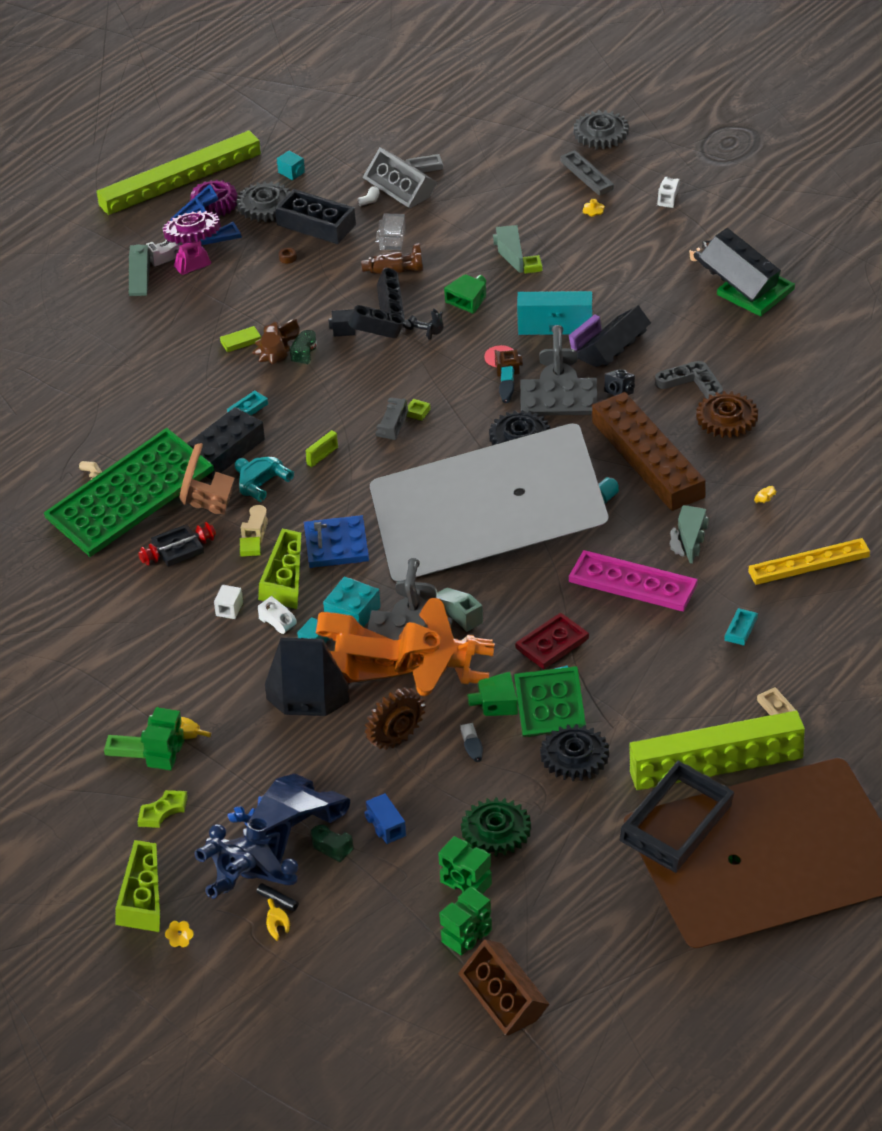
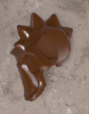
M297 319L289 320L281 326L278 325V322L264 326V334L260 340L255 342L258 347L253 351L254 355H260L259 362L269 361L271 364H275L287 358L290 351L288 341L295 340L299 335L300 324H298Z

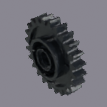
M514 410L513 414L506 412V416L499 415L500 419H494V423H491V428L489 429V439L493 446L550 430V425H548V420H544V416L538 417V413L532 415L531 411L524 413L521 410L520 413H517Z
M568 724L566 729L559 727V732L552 730L551 736L546 735V741H542V747H540L541 762H544V768H549V773L555 772L556 778L563 775V780L571 777V780L574 781L576 777H579L583 781L584 776L591 778V773L598 775L599 769L604 770V764H608L609 743H606V737H601V732L594 733V728L587 730L586 725L579 728L578 724L571 728Z

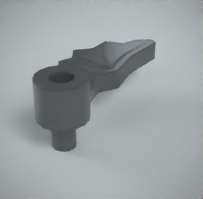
M314 522V529L318 531L319 549H322V528H327V524Z

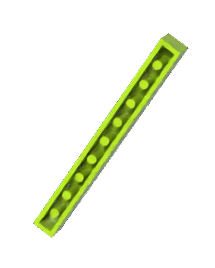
M246 131L97 190L99 206L110 215L261 154L260 141L253 133Z

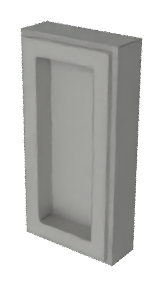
M439 154L405 160V162L421 172L443 169V163Z

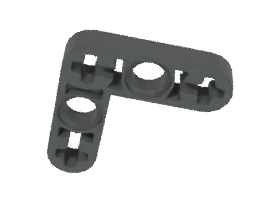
M694 361L666 369L655 375V385L660 389H667L695 381L707 399H709V394L712 396H716V392L723 394L721 384L707 364L702 361Z

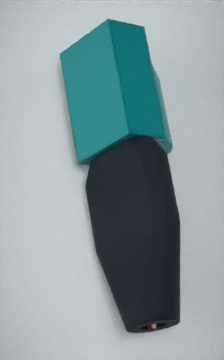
M513 366L502 367L501 383L499 386L502 401L509 403L514 392Z

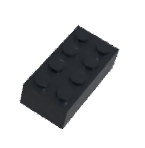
M293 189L275 208L278 226L335 244H339L356 225L355 207Z
M234 407L190 440L187 444L193 449L196 444L203 443L200 455L214 467V471L206 477L213 480L215 472L222 473L234 464L237 459H240L264 441L263 422Z

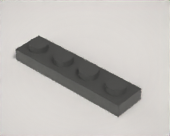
M574 150L560 156V162L599 196L614 190V184L577 151Z

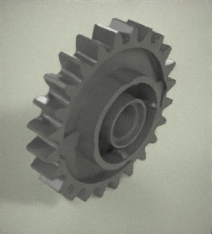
M600 110L597 113L591 111V114L585 113V117L580 116V119H576L574 135L575 139H578V143L583 142V146L589 145V148L595 146L596 149L599 147L605 149L606 146L611 148V145L618 146V143H623V140L627 139V136H629V124L627 120H624V116L620 117L619 113L614 115V111L607 113V110L603 113Z
M265 181L263 184L257 182L256 186L250 184V188L245 187V191H240V195L237 196L238 211L241 212V215H245V218L251 217V221L257 219L258 222L261 219H264L265 222H267V219L274 221L276 217L275 208L291 191L289 188H285V185L279 186V182L273 184L272 181L269 184Z

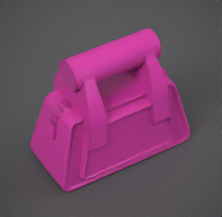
M199 240V242L193 241L192 243L188 242L179 246V253L176 255L174 267L181 275L210 265L211 261Z

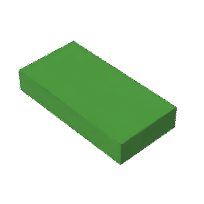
M108 735L104 748L105 755L145 758L143 757L144 745L141 743V737Z

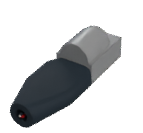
M473 723L460 725L466 752L475 762H480L482 760L483 746L480 739L477 738Z

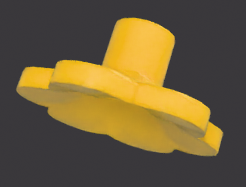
M591 199L590 203L584 204L583 213L592 217L601 215L605 206L599 204L596 199Z
M172 921L169 929L165 931V937L169 939L172 947H178L179 945L181 947L188 946L189 940L194 935L187 921Z

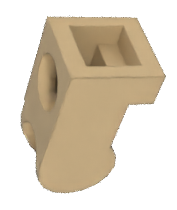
M255 505L249 510L250 518L248 523L242 522L241 535L242 538L260 537V542H262L268 524L267 510L262 505Z

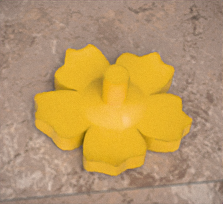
M774 486L763 488L755 496L754 501L756 503L759 501L763 503L770 501V497L776 495L777 491L774 489Z

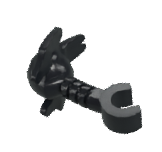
M433 309L431 311L432 320L429 323L417 321V318L411 315L409 319L405 320L403 326L409 330H412L414 327L427 330L426 336L431 340L432 334L437 335L443 331V312L438 313L436 309Z

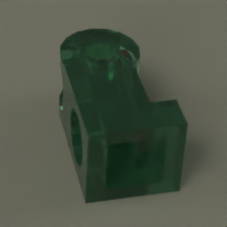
M304 330L297 336L290 347L291 361L309 364L311 361L310 352L317 347L316 333L314 331Z
M317 825L311 830L313 847L340 863L354 849L352 835L346 832L341 836L330 831L325 825Z

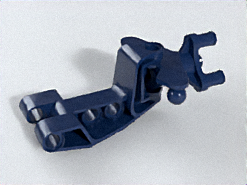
M296 773L276 778L262 797L247 824V828L243 829L244 836L233 840L224 839L226 829L221 824H215L209 830L210 838L206 840V844L195 850V858L199 862H204L212 857L216 865L217 880L206 887L207 896L215 899L222 893L230 892L234 889L240 875L249 879L260 878L284 885L296 884L298 879L295 874L298 870L297 862L294 859L288 858L281 864L291 827L312 815L332 823L346 814L350 807V798L333 790L321 793L314 791L313 781Z

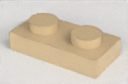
M776 687L759 694L757 697V701L769 715L796 711Z

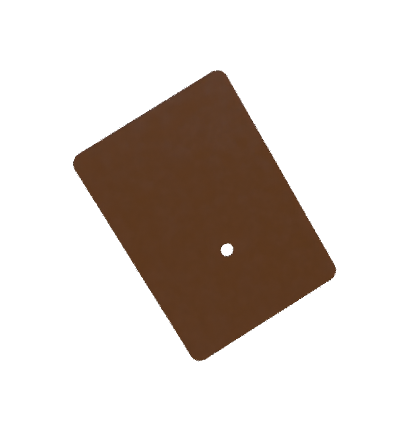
M832 758L729 786L728 788L734 791L732 806L676 873L640 853L685 942L693 948L705 947L882 896V821L849 764L841 758ZM699 794L658 805L638 828L678 851L718 802L705 794ZM634 812L629 813L625 816L624 823L629 819V817ZM737 855L740 857L741 862L738 865H732L729 863L728 857Z

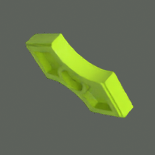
M165 790L163 796L156 802L142 805L138 817V827L160 828L161 823L168 816L185 812L188 797L187 791Z

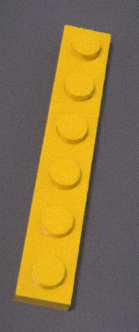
M863 538L750 565L748 572L755 585L867 558L870 557V550Z

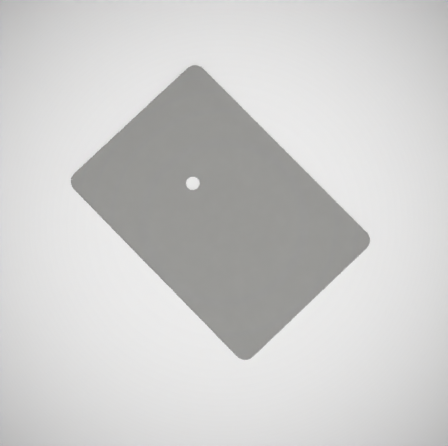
M567 424L376 478L370 483L371 495L390 575L397 582L406 580L408 560L410 558H416L420 561L416 572V577L597 527L605 524L609 518L581 428L577 424ZM516 489H525V493L523 495H514V491Z

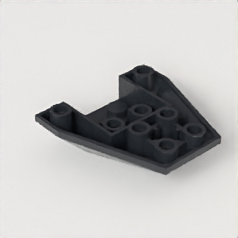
M280 638L265 681L266 699L284 715L327 716L350 701L349 685L323 639Z

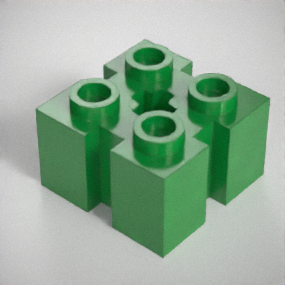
M156 707L153 715L149 716L148 726L141 734V743L144 745L143 757L146 758L147 767L172 770L177 759L176 754L180 752L184 743L183 729L180 728L182 724L180 711Z
M453 836L438 853L439 865L443 866L440 870L441 883L453 889L458 887L462 890V893L471 886L482 895L492 885V872L489 869L491 867V855L485 850L477 847L472 849L467 841Z
M471 886L458 896V901L455 904L451 902L439 912L440 925L444 927L441 930V941L461 956L475 946L477 938L480 940L486 937L492 930V919L490 917L491 901Z

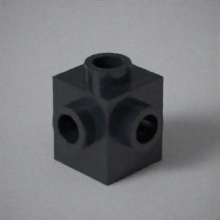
M623 369L606 373L604 392L615 396L624 392L628 395L633 394L635 375L627 373Z

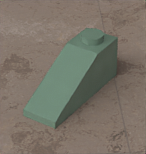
M518 226L496 227V234L493 235V244L497 245L498 253L519 273H523V257Z
M130 245L129 296H144L148 292L150 271L148 245Z

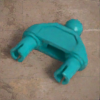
M275 457L255 458L250 462L245 458L237 459L234 465L236 471L240 473V493L244 496L250 495L258 502L264 501L267 496V492L260 489L259 486L273 476H279L286 482H290L294 477V471L283 466L282 461Z

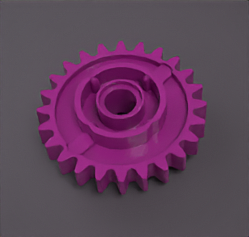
M199 211L197 213H185V215H179L178 218H172L173 221H168V224H164L163 233L167 241L185 244L186 242L192 243L193 241L199 242L201 239L205 240V237H212L211 234H216L221 225L217 214H213V212L207 213V211L201 213Z

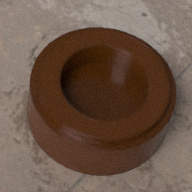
M287 247L279 251L280 262L289 264L296 261L297 253L295 249Z

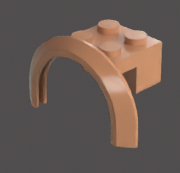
M203 443L196 444L186 469L180 491V499L184 505L189 503L195 508L202 507L214 514H225L232 494L234 477L215 472L211 485L193 480L194 471L203 447Z

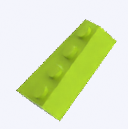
M282 528L259 582L258 600L265 601L272 596L285 607L297 609L301 549L300 532Z
M134 840L116 905L115 925L159 932L160 909L156 843Z

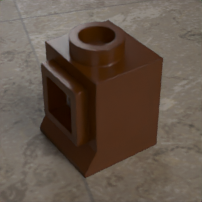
M517 349L508 351L495 350L497 377L501 376L502 367L513 366L514 375L520 374V366H523L522 355H518Z

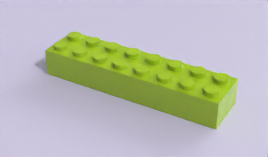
M796 710L630 742V774L637 791L656 787L677 761L691 766L703 775L711 777L801 759L804 754L805 728Z

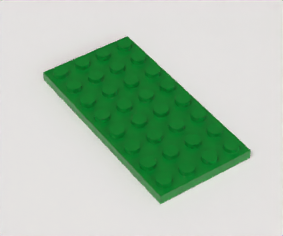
M165 428L44 512V516L91 557L180 495L193 448L170 429ZM201 455L192 478L196 481H200L214 471L213 465Z

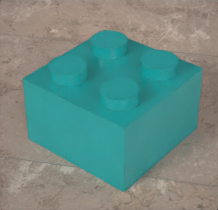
M344 576L323 601L324 612L351 615L361 626L365 627L370 620L371 610L378 611L381 607L379 589Z

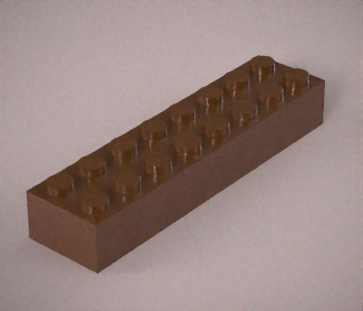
M626 392L592 405V423L671 511L705 498L706 480Z

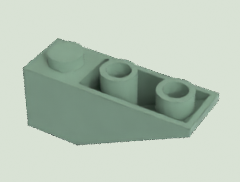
M683 505L678 518V531L689 563L693 564L695 556H698L700 552L699 543L704 541V529H708L709 518L706 517V509Z
M445 588L437 593L436 598L443 602L446 613L466 632L483 623L482 605L471 594L451 588Z

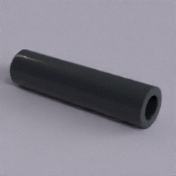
M263 883L257 888L258 894L268 899L272 898L275 903L292 912L298 908L299 902Z

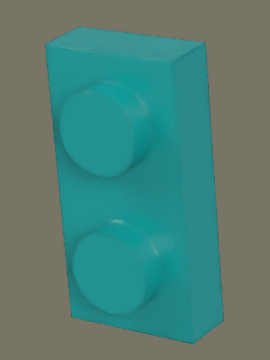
M254 390L229 407L227 412L236 407L252 416L268 405V398Z

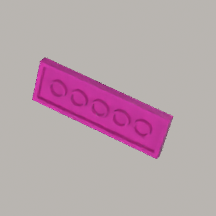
M583 550L569 575V582L683 612L698 585V579L585 550Z

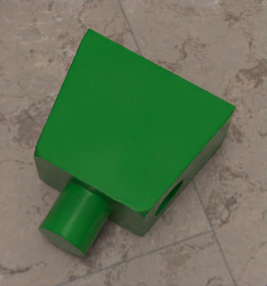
M462 275L444 288L445 303L474 314L486 298L485 277L478 275L474 278L469 275Z
M510 672L479 680L478 692L467 694L469 707L481 705L485 716L518 715L517 696Z

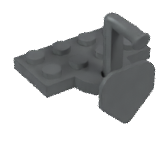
M555 325L552 328L553 349H544L539 353L540 363L547 366L541 372L540 379H521V410L524 413L531 411L532 415L538 413V416L592 415V405L597 403V378H577L576 371L571 367V365L578 361L577 351L570 348H562L563 327Z
M410 558L408 560L406 581H398L396 583V592L405 598L399 600L394 605L392 612L371 610L368 630L393 640H399V635L409 622L427 628L428 625L419 614L429 599L437 597V590L432 584L415 582L417 567L420 565L418 559ZM448 618L450 628L452 630L453 620L452 618Z

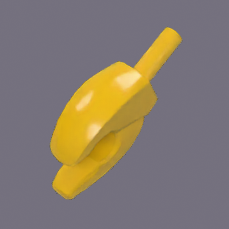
M181 717L182 724L180 728L183 729L184 739L196 738L197 735L211 737V732L200 730V726L193 720Z
M270 898L268 899L270 910L267 915V928L272 937L279 941L277 926H283L285 932L288 933L290 930V920L281 908L275 907L273 899Z

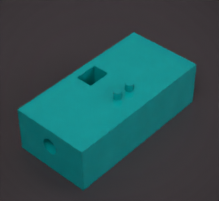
M592 291L518 292V335H553L552 328L555 325L563 327L562 335H570L593 316Z

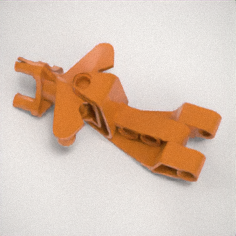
M438 598L429 599L419 614L428 625L427 628L409 622L399 635V640L390 639L364 628L351 615L330 612L318 614L316 634L333 638V641H336L335 650L330 652L347 683L383 679L413 672L417 692L421 696H428L432 693L438 680L448 667L455 668L461 684H478L479 680L489 678V672L473 671L469 666L471 656H474V654L493 657L494 653L493 639L474 638V635H467L462 640L454 639L444 604Z

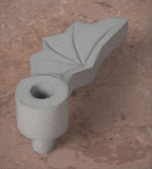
M673 528L670 532V549L675 554L684 557L685 553L681 547V542L678 540L680 537L679 531Z

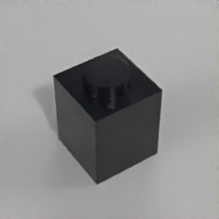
M354 309L332 311V318H329L328 322L329 330L333 329V337L356 335L355 329L348 324Z

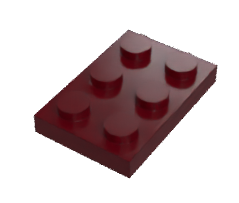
M560 612L517 641L515 648L544 670L587 641L589 633Z

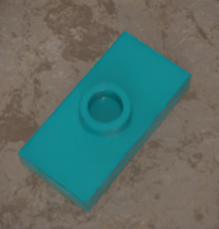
M738 608L725 634V641L745 645L758 618V613Z

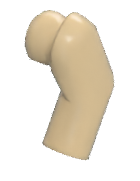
M82 461L79 464L81 471H90L89 477H92L91 479L102 473L96 462Z

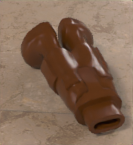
M420 243L414 244L413 251L409 255L402 256V252L397 251L374 256L372 259L369 257V260L361 261L362 272L371 271V273L381 274L384 268H391L397 273L404 272V270L423 271Z

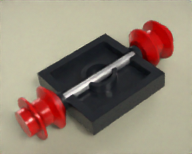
M205 522V527L203 528L197 525L196 533L192 532L188 524L151 537L152 544L150 543L149 548L146 550L143 547L140 548L139 558L142 563L150 565V560L158 562L160 555L168 567L203 554L204 548L200 542L206 544V539L208 538L214 541V536H216L215 529L212 524L209 525Z

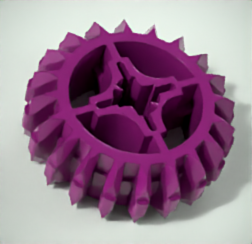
M224 180L203 181V184H198L191 192L190 201L209 184L212 186L218 196V201L204 207L207 213L213 212L217 216H225V213H231V210H235V206H237L238 195L236 189L230 182L225 183Z

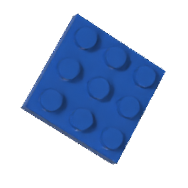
M363 515L304 522L309 568L369 561ZM314 522L327 524V528H322V549H319L318 531L314 529Z

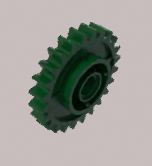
M495 797L494 801L486 798V803L478 801V806L471 805V811L466 810V816L462 817V838H465V841L471 845L472 849L477 847L489 854L493 852L495 857L498 856L499 852H502L504 856H506L507 851L515 853L514 848L521 849L522 843H527V837L531 836L530 815H527L526 809L522 810L521 804L515 806L514 800L507 803L506 798L502 801H499L497 797Z

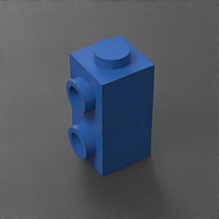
M386 793L366 801L367 811H365V817L369 823L374 825L375 832L379 838L382 837L386 844H389L406 836L405 821Z

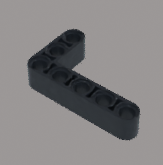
M384 268L377 282L380 310L356 305L348 324L356 330L397 338L405 323L399 277L395 270Z

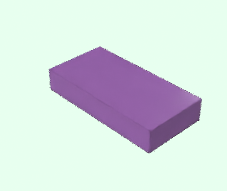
M594 314L569 335L571 349L577 351L602 330L599 316Z

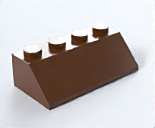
M484 939L458 973L505 1035H510L536 1022L550 1005L502 943Z

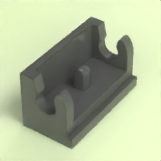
M391 397L388 399V402L395 403L396 405H387V410L381 424H378L376 427L378 429L376 436L396 440L408 413L406 399Z

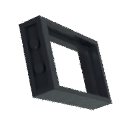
M677 761L623 824L619 841L676 873L732 806L734 791L712 780L709 776L694 770L691 766ZM680 780L718 803L677 851L638 827L672 786Z

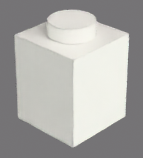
M221 586L214 600L216 616L236 619L243 604L241 588Z

